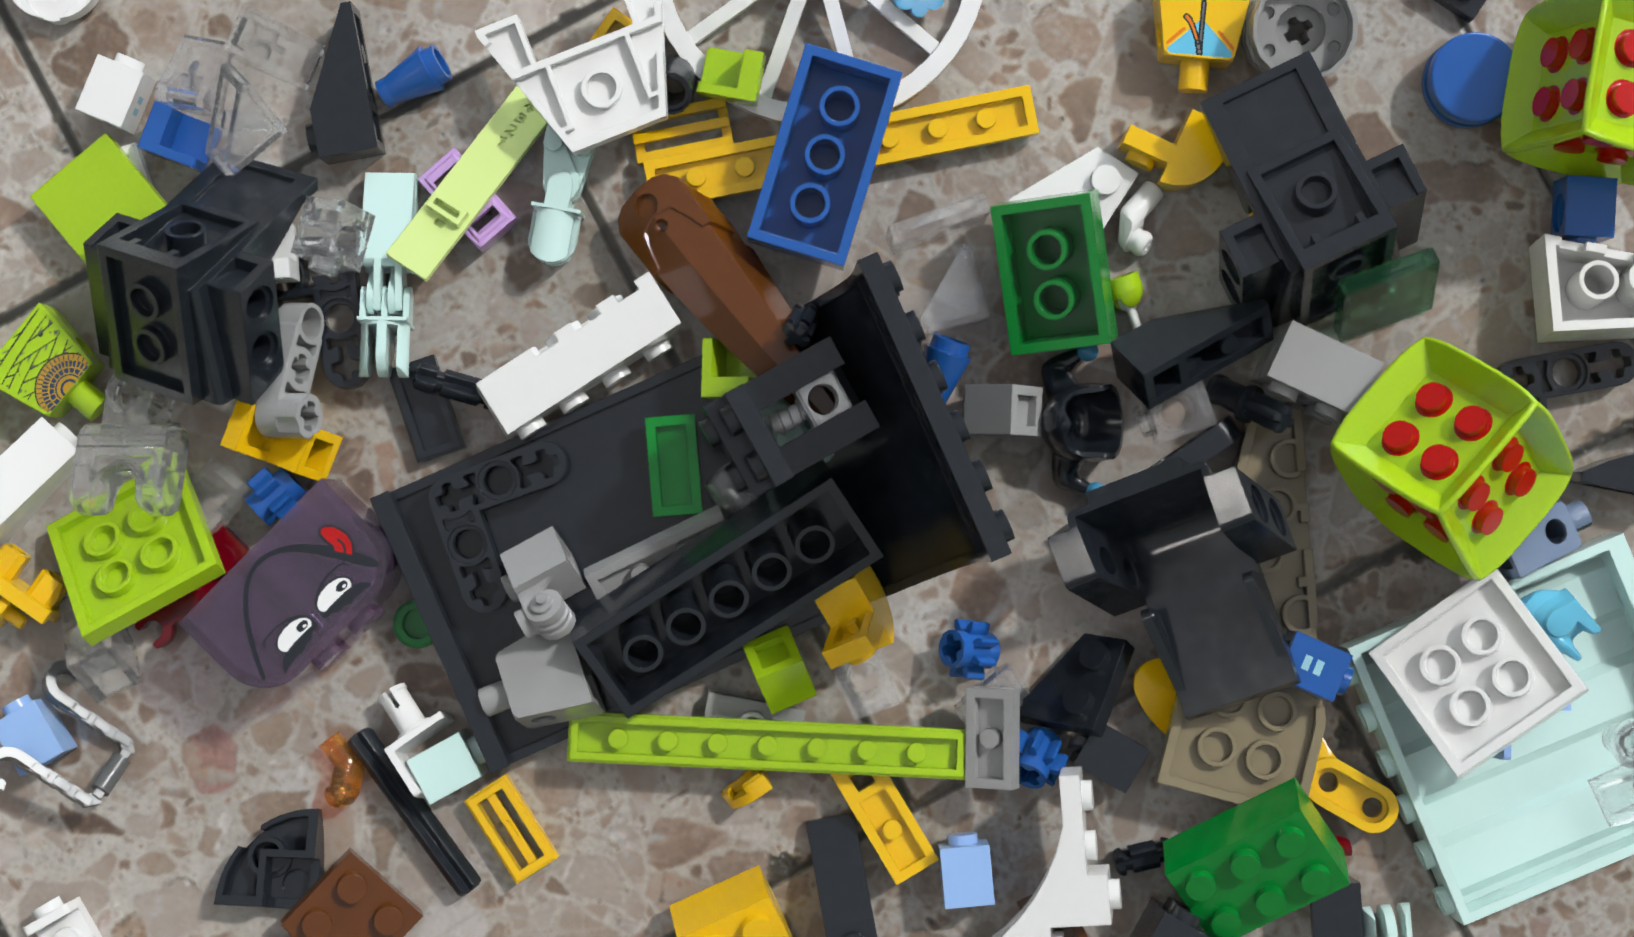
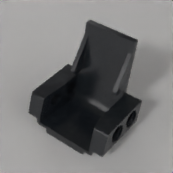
M1310 51L1200 102V110L1213 134L1241 205L1247 214L1252 212L1254 214L1219 231V279L1231 305L1264 299L1270 307L1272 327H1277L1292 319L1307 326L1388 287L1390 272L1397 270L1401 266L1399 250L1418 241L1427 189L1403 143L1366 161Z
M225 151L162 209L142 220L116 213L83 243L99 353L109 357V367L115 370L116 379L191 405H195L201 400L215 405H224L233 399L254 405L282 372L284 367L272 258L302 205L318 190V179Z
M1178 456L1086 492L1089 504L1074 509L1068 514L1067 520L1070 529L1047 538L1064 585L1070 592L1114 617L1147 605L1148 608L1141 611V619L1175 688L1187 720L1191 721L1301 683L1260 563L1296 551L1297 548L1280 501L1237 467L1233 466L1214 474L1206 462L1199 461L1190 465Z

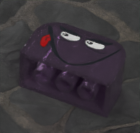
M321 478L178 624L233 678L252 687L272 688L302 679L317 669L321 671L326 666L331 668L351 648L345 641L352 634L357 635L360 631L367 632L385 614V611L380 606L397 588L402 571L377 515L341 480Z

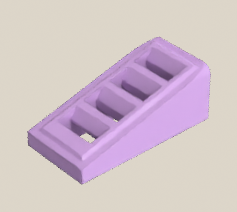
M455 147L452 148L418 180L432 195L438 187L435 182L446 174L462 155ZM495 193L467 229L465 235L484 254L518 224L520 220ZM494 207L499 214L477 232L473 225Z

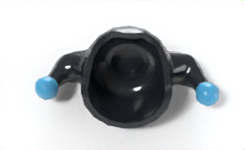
M1097 345L1078 347L1077 349L1059 354L1046 361L1041 369L1042 381L1048 398L1042 411L1041 432L1046 444L1052 450L1053 479L1058 487L1086 495V492L1104 485L1099 482L1089 483L1080 476V468L1085 462L1115 459L1122 448L1124 431L1122 404L1116 387L1106 383H1078L1071 374V370L1080 361L1088 362L1097 357L1099 352Z

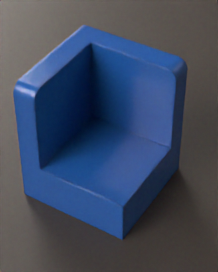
M154 101L137 147L149 154L202 173L210 163L221 130L215 125L185 115L171 106Z

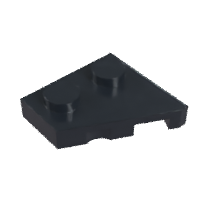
M1084 633L1020 703V721L1025 724L1102 738L1135 648L1125 639Z

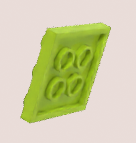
M177 455L46 526L81 636L91 646L226 573L186 465Z

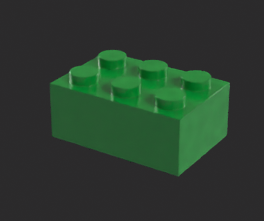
M1098 189L1000 202L991 206L990 211L1011 356L1110 344L1118 337Z
M1295 777L1163 841L1165 876L1191 913L1202 919L1200 926L1209 937L1243 936L1350 885L1343 848Z

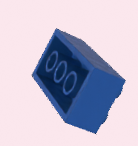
M809 43L805 44L748 231L747 239L749 243L841 271L844 270L903 72Z

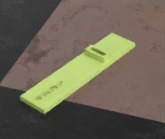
M518 86L510 93L386 252L389 258L426 282L548 125V122Z

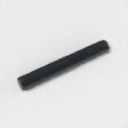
M367 727L353 735L348 740V746L455 893L462 897L475 889L481 882L480 876L424 799L412 795L384 751L386 747L375 732Z

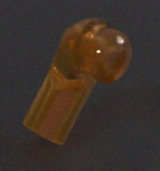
M338 731L319 745V747L334 766L330 786L325 788V799L330 806L343 808L346 805L353 804L360 795L365 769L348 746V742Z

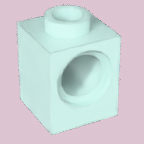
M466 728L406 761L430 805L482 777L489 771L474 735L470 737Z

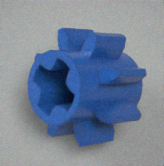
M263 467L246 482L254 491L245 498V501L268 526H271L278 519L285 525H289L305 511L298 501L307 492L286 469L280 467L272 474L267 467Z
M956 619L954 622L955 630H948L941 637L939 643L940 659L944 665L951 667L949 671V676L984 680V669L996 667L999 660V640L993 633L988 632L990 628V623Z
M1032 727L1027 733L1020 729L1019 784L1032 789L1041 788L1045 783L1054 786L1061 768L1066 767L1069 760L1068 755L1059 752L1062 742L1056 733L1044 727Z

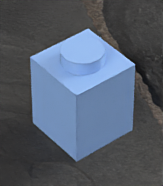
M28 694L1 709L5 717L0 719V743L3 747L20 749L36 759L44 767L78 747L57 709L45 697L32 700ZM14 765L20 777L29 774Z
M977 832L948 834V842L937 843L942 899L945 909L995 905L990 845L987 839H978Z

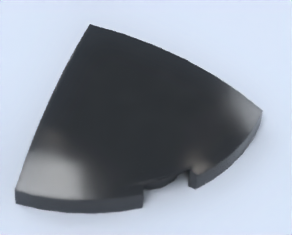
M322 809L296 810L277 816L262 824L260 827L264 832L255 838L247 848L238 846L229 858L219 879L214 905L291 909L324 875Z

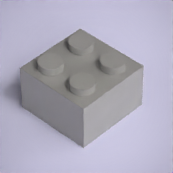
M1291 320L1274 327V340L1266 344L1250 381L1260 385L1265 395L1284 404L1287 401L1301 404L1306 407L1303 412L1305 416L1319 423L1331 426L1332 422L1341 424L1358 400L1378 379L1384 362Z

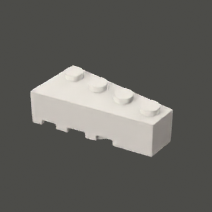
M1545 233L1529 247L1537 343L1634 338V253L1609 249L1607 245L1586 242L1582 244L1562 240L1561 236Z
M650 272L645 273L634 281L637 286L636 292L624 299L621 295H611L596 305V308L587 315L589 320L585 323L580 324L579 321L568 323L544 341L547 345L539 351L536 347L528 349L476 383L477 392L507 439L517 434L521 440L529 438L547 426L543 419L544 417L559 408L564 414L573 411L589 400L586 394L588 390L603 382L606 389L610 388L631 374L628 366L642 357H645L648 363L673 348L670 340L675 338L681 321Z

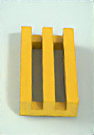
M709 99L690 103L683 112L668 115V119L662 122L718 111L719 118L642 133V130L632 133L638 165L643 166V161L733 144L726 101ZM717 129L722 131L723 137L650 152H646L645 144Z
M508 773L464 800L467 808L516 884L560 856ZM500 789L504 791L543 852V856L537 857L496 793ZM487 798L529 865L524 868L520 867L481 806L480 802Z

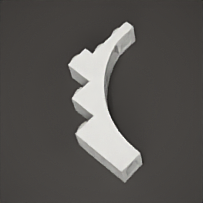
M1082 766L1061 768L1059 785L1063 827L1058 847L1046 874L1024 907L991 937H1064L1063 931H1055L1054 928L1111 925L1113 910L1122 909L1120 879H1111L1110 864L1089 865V861L1098 860L1096 830H1087L1085 811L1094 810L1092 780H1083Z

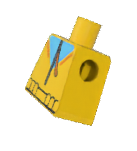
M1153 0L1157 59L1162 64L1180 65L1179 92L1188 94L1207 93L1209 69H1226L1233 62L1250 0Z

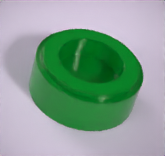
M410 600L402 604L393 618V629L398 640L410 648L419 649L432 645L433 641L415 601Z

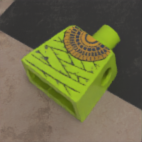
M38 303L0 349V390L48 417L62 418L74 407L88 420L93 421L103 413L111 400L92 384L105 367L103 361L60 311L53 306Z

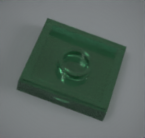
M1433 247L1339 280L1334 330L1340 342L1432 309L1440 260Z

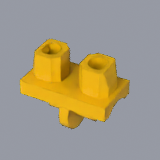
M4 543L0 547V595L2 596L0 598V628L7 622L19 630L25 627L29 618L18 611V608L41 624H45L48 620L54 623L57 622L65 611L58 606L66 593L63 578L49 569H42L31 586L21 580L18 576L32 557L13 543Z

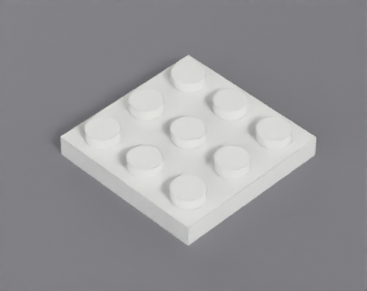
M1498 569L1481 581L1471 580L1369 652L1375 663L1460 779L1589 691Z

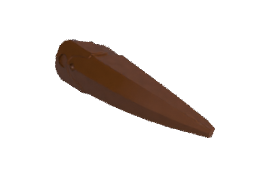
M661 174L650 178L634 191L621 207L618 218L619 233L627 245L655 279L668 292L674 293L694 316L756 376L765 373L812 346L810 341L804 348L797 344H794L791 348L785 345L783 340L786 338V335L781 329L791 309L754 249L743 242L732 223L717 208L711 198L701 194L681 178ZM813 387L808 395V404L817 414H829L835 404L834 395L826 387ZM793 394L783 398L789 404H795L794 400L796 399Z

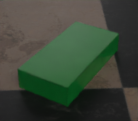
M695 414L645 418L653 517L703 512Z

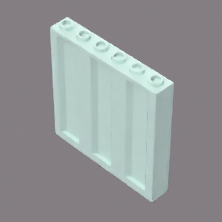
M1606 533L1582 543L1580 548L1521 578L1506 579L1520 599L1533 591H1560L1566 588L1602 629L1596 635L1582 631L1573 639L1572 642L1582 657L1580 661L1562 654L1589 691L1571 703V711H1559L1511 744V760L1491 758L1463 778H1458L1370 656V651L1434 606L1338 645L1340 650L1353 655L1348 667L1353 668L1354 672L1348 687L1355 686L1361 704L1356 705L1358 717L1366 732L1370 733L1373 731L1381 749L1375 751L1377 762L1384 776L1387 779L1391 777L1394 779L1400 795L1396 796L1399 814L1406 825L1413 824L1419 841L1413 843L1422 867L1425 870L1431 869L1438 887L1433 888L1432 891L1437 905L1444 916L1451 915L1453 919L1463 925L1472 923L1634 855V557L1624 533Z

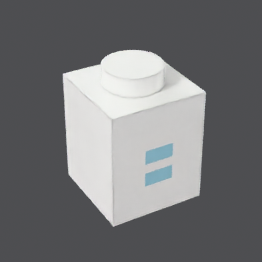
M118 52L114 60L98 54L75 109L91 118L134 135L157 81L143 73L145 64Z

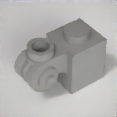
M553 526L500 554L507 572L500 579L513 603L519 601L522 608L515 611L514 615L521 630L528 639L540 634L542 638L547 640H558L569 634L574 628L576 618L564 600L586 588L572 553Z

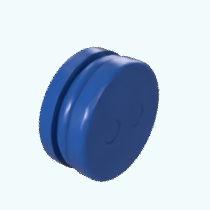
M1481 32L1458 35L1438 48L1427 61L1422 75V93L1430 111L1442 122L1464 129L1481 127L1502 115L1512 49L1499 38Z

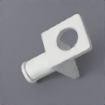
M400 683L389 689L392 694L388 695L387 692H384L377 699L400 733L397 738L398 740L386 747L384 751L412 795L417 798L426 799L406 762L410 759L407 754L453 723L454 719L451 714L441 711L425 718L408 692L405 683Z

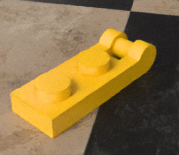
M831 774L896 885L939 860L890 776H872L874 781L858 790L851 779L855 775Z

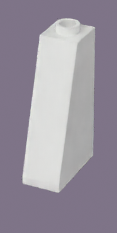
M41 417L0 456V547L4 543H8L83 462L76 448L81 442L60 422L53 427Z

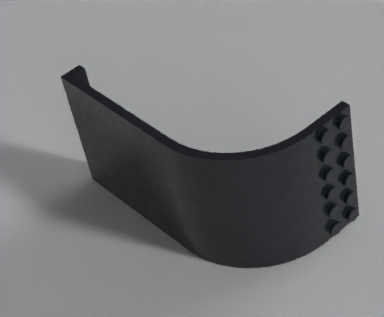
M875 252L857 260L853 272L848 278L826 293L804 304V306L807 307L810 303L815 304L818 308L816 316L820 320L810 339V343L813 346L825 338L831 337L845 364L841 365V368L860 402L866 400L880 425L874 431L834 452V456L826 464L873 533L884 557L870 566L887 597L955 569L977 562H994L1010 555L1012 552L1007 542L1015 539V536L1003 510L993 511L985 492L993 489L985 467L980 459L971 462L963 442L970 440V435L958 410L949 413L941 394L948 390V386L937 361L933 360L927 363L920 348L922 341L926 340L920 321L913 310L905 313L899 301V292L904 290L899 274L891 260L882 263L878 252ZM702 355L546 423L547 426L525 440H521L519 436H516L394 491H386L370 498L491 774L567 739L569 721L538 728H526L515 720L511 709L491 717L485 714L478 697V689L502 680L496 662V655L499 651L525 636L514 615V612L521 609L522 606L520 601L513 603L509 596L502 607L491 613L482 614L474 612L466 605L429 506L428 494L430 487L435 480L444 475L537 442L549 441L557 443L564 448L568 455L569 467L567 474L561 481L482 511L505 575L507 572L500 554L553 526L572 553L586 585L585 589L564 600L572 612L576 614L597 601L585 578L584 568L697 515L653 517L645 418L695 414L703 511L719 505L726 519L771 490L769 489L755 498H751L747 490L738 494L723 468L731 463L721 445L713 449L701 430L698 422L706 418L701 409L713 402V400L701 397ZM542 449L538 452L539 460L526 466H522V456L514 458L513 461L522 473L523 488L531 485L526 475L543 471L547 478L554 475L552 467L559 464L557 455L548 456L545 449ZM503 466L492 467L485 477L488 490L497 495L508 492L513 483L510 471ZM475 473L467 475V479L472 484L468 487L453 489L451 483H447L445 485L446 493L439 497L440 503L442 505H451L453 510L457 511L460 509L458 501L476 494V504L483 503L484 499L476 489ZM466 529L461 531L456 537L455 546L458 553L463 557L474 558L481 552L483 543L482 538L476 531ZM487 558L474 566L463 567L466 577L473 572L477 574L479 587L473 590L474 597L476 599L484 598L487 604H492V595L499 591L496 582L487 583L482 572L484 568H492L490 559ZM813 601L758 637L788 625L792 636L795 637L825 624L827 621L816 602ZM743 646L672 691L746 659L747 656ZM594 673L606 712L623 713Z

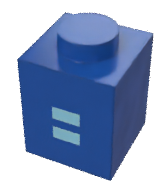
M1287 631L1285 637L1301 683L1290 687L1322 701L1333 702L1336 694L1342 696L1346 692L1353 676L1354 669L1348 667L1353 655L1299 631Z

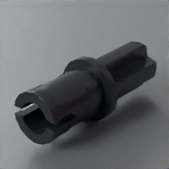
M1223 374L1214 375L1206 385V401L1234 413L1235 418L1242 423L1254 422L1275 433H1282L1286 427L1291 428L1294 419L1291 418L1293 409L1289 405L1265 395L1264 390L1257 385L1245 386Z

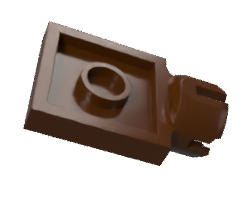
M349 848L287 912L280 922L281 926L288 931L290 937H404L423 917V912L352 848Z

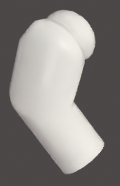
M1144 182L1120 210L1118 243L1124 252L1131 251L1132 254L1139 257L1144 256L1153 244L1152 234L1143 230L1144 220L1164 197L1162 190L1153 182Z

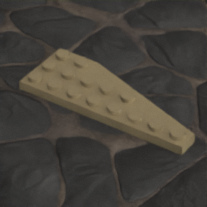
M1292 408L1291 418L1294 419L1291 428L1286 427L1282 433H1275L1254 422L1245 423L1234 466L1280 501L1297 548L1296 551L1260 563L1283 632L1286 634L1287 631H1299L1317 639V627H1319L1313 549H1310L1308 522H1311L1310 507L1306 497L1305 471L1307 468L1303 416L1301 410ZM1287 687L1189 721L1184 716L1176 693L1154 782L1241 804L1295 777L1307 796H1309L1326 727L1325 706L1322 705V700L1293 687Z

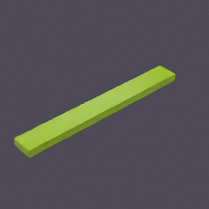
M604 712L599 715L569 721L567 761L965 780L966 729L636 713L627 718L621 712Z

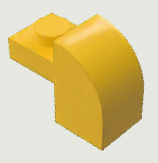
M1194 109L1185 117L1174 143L1131 124L1125 131L1117 150L1127 154L1125 157L1126 162L1139 169L1150 172L1153 167L1161 169L1155 184L1162 191L1168 192L1185 191L1196 187L1212 175L1223 162L1216 141L1203 114Z
M237 400L233 413L228 420L227 428L220 443L221 446L322 483L326 482L343 437L320 429V432L315 433L310 439L264 437L258 431L255 423L256 404L250 405Z
M868 566L814 600L830 626L822 655L831 669L846 663L850 665L861 664L871 658L877 649L894 642V623L885 592L871 566Z

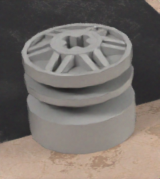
M1253 0L1245 16L1241 31V45L1247 61L1259 74L1310 51L1322 76L1325 77L1334 73L1349 59L1357 41L1358 17L1351 0ZM1287 21L1291 25L1298 23L1303 25L1305 31L1299 35L1301 44L1298 40L1290 42L1286 40L1284 34L1290 29Z

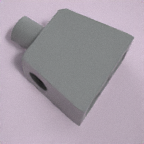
M571 632L558 640H547L542 638L540 634L529 639L524 636L499 651L496 655V662L502 680L478 689L481 706L488 717L511 709L515 720L526 728H538L606 712L593 670L572 643Z

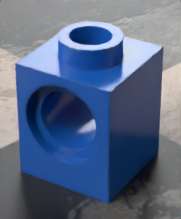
M1567 175L1554 181L1550 235L1561 236L1562 240L1582 244L1586 242L1601 243L1614 238L1618 178Z

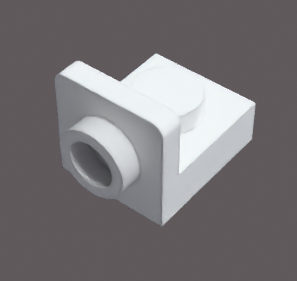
M60 896L33 910L36 921L23 927L27 937L34 933L38 937H102L80 897L65 904Z

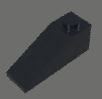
M351 1L340 3L310 107L312 124H307L305 127L311 153H318L319 159L328 165L386 154L360 11Z
M1264 299L1151 319L1110 343L1117 378L1150 410L1274 340L1270 307Z
M850 812L806 821L826 937H878L854 813Z

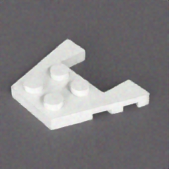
M624 0L633 22L631 25L536 62L525 30L517 14L475 30V33L480 42L576 156L668 119L663 0Z

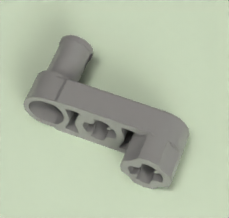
M285 303L278 307L284 367L278 377L257 400L255 423L258 431L264 437L310 439L315 433L320 432L323 424L320 401L315 395L310 394L322 345L324 315L321 308L315 303Z

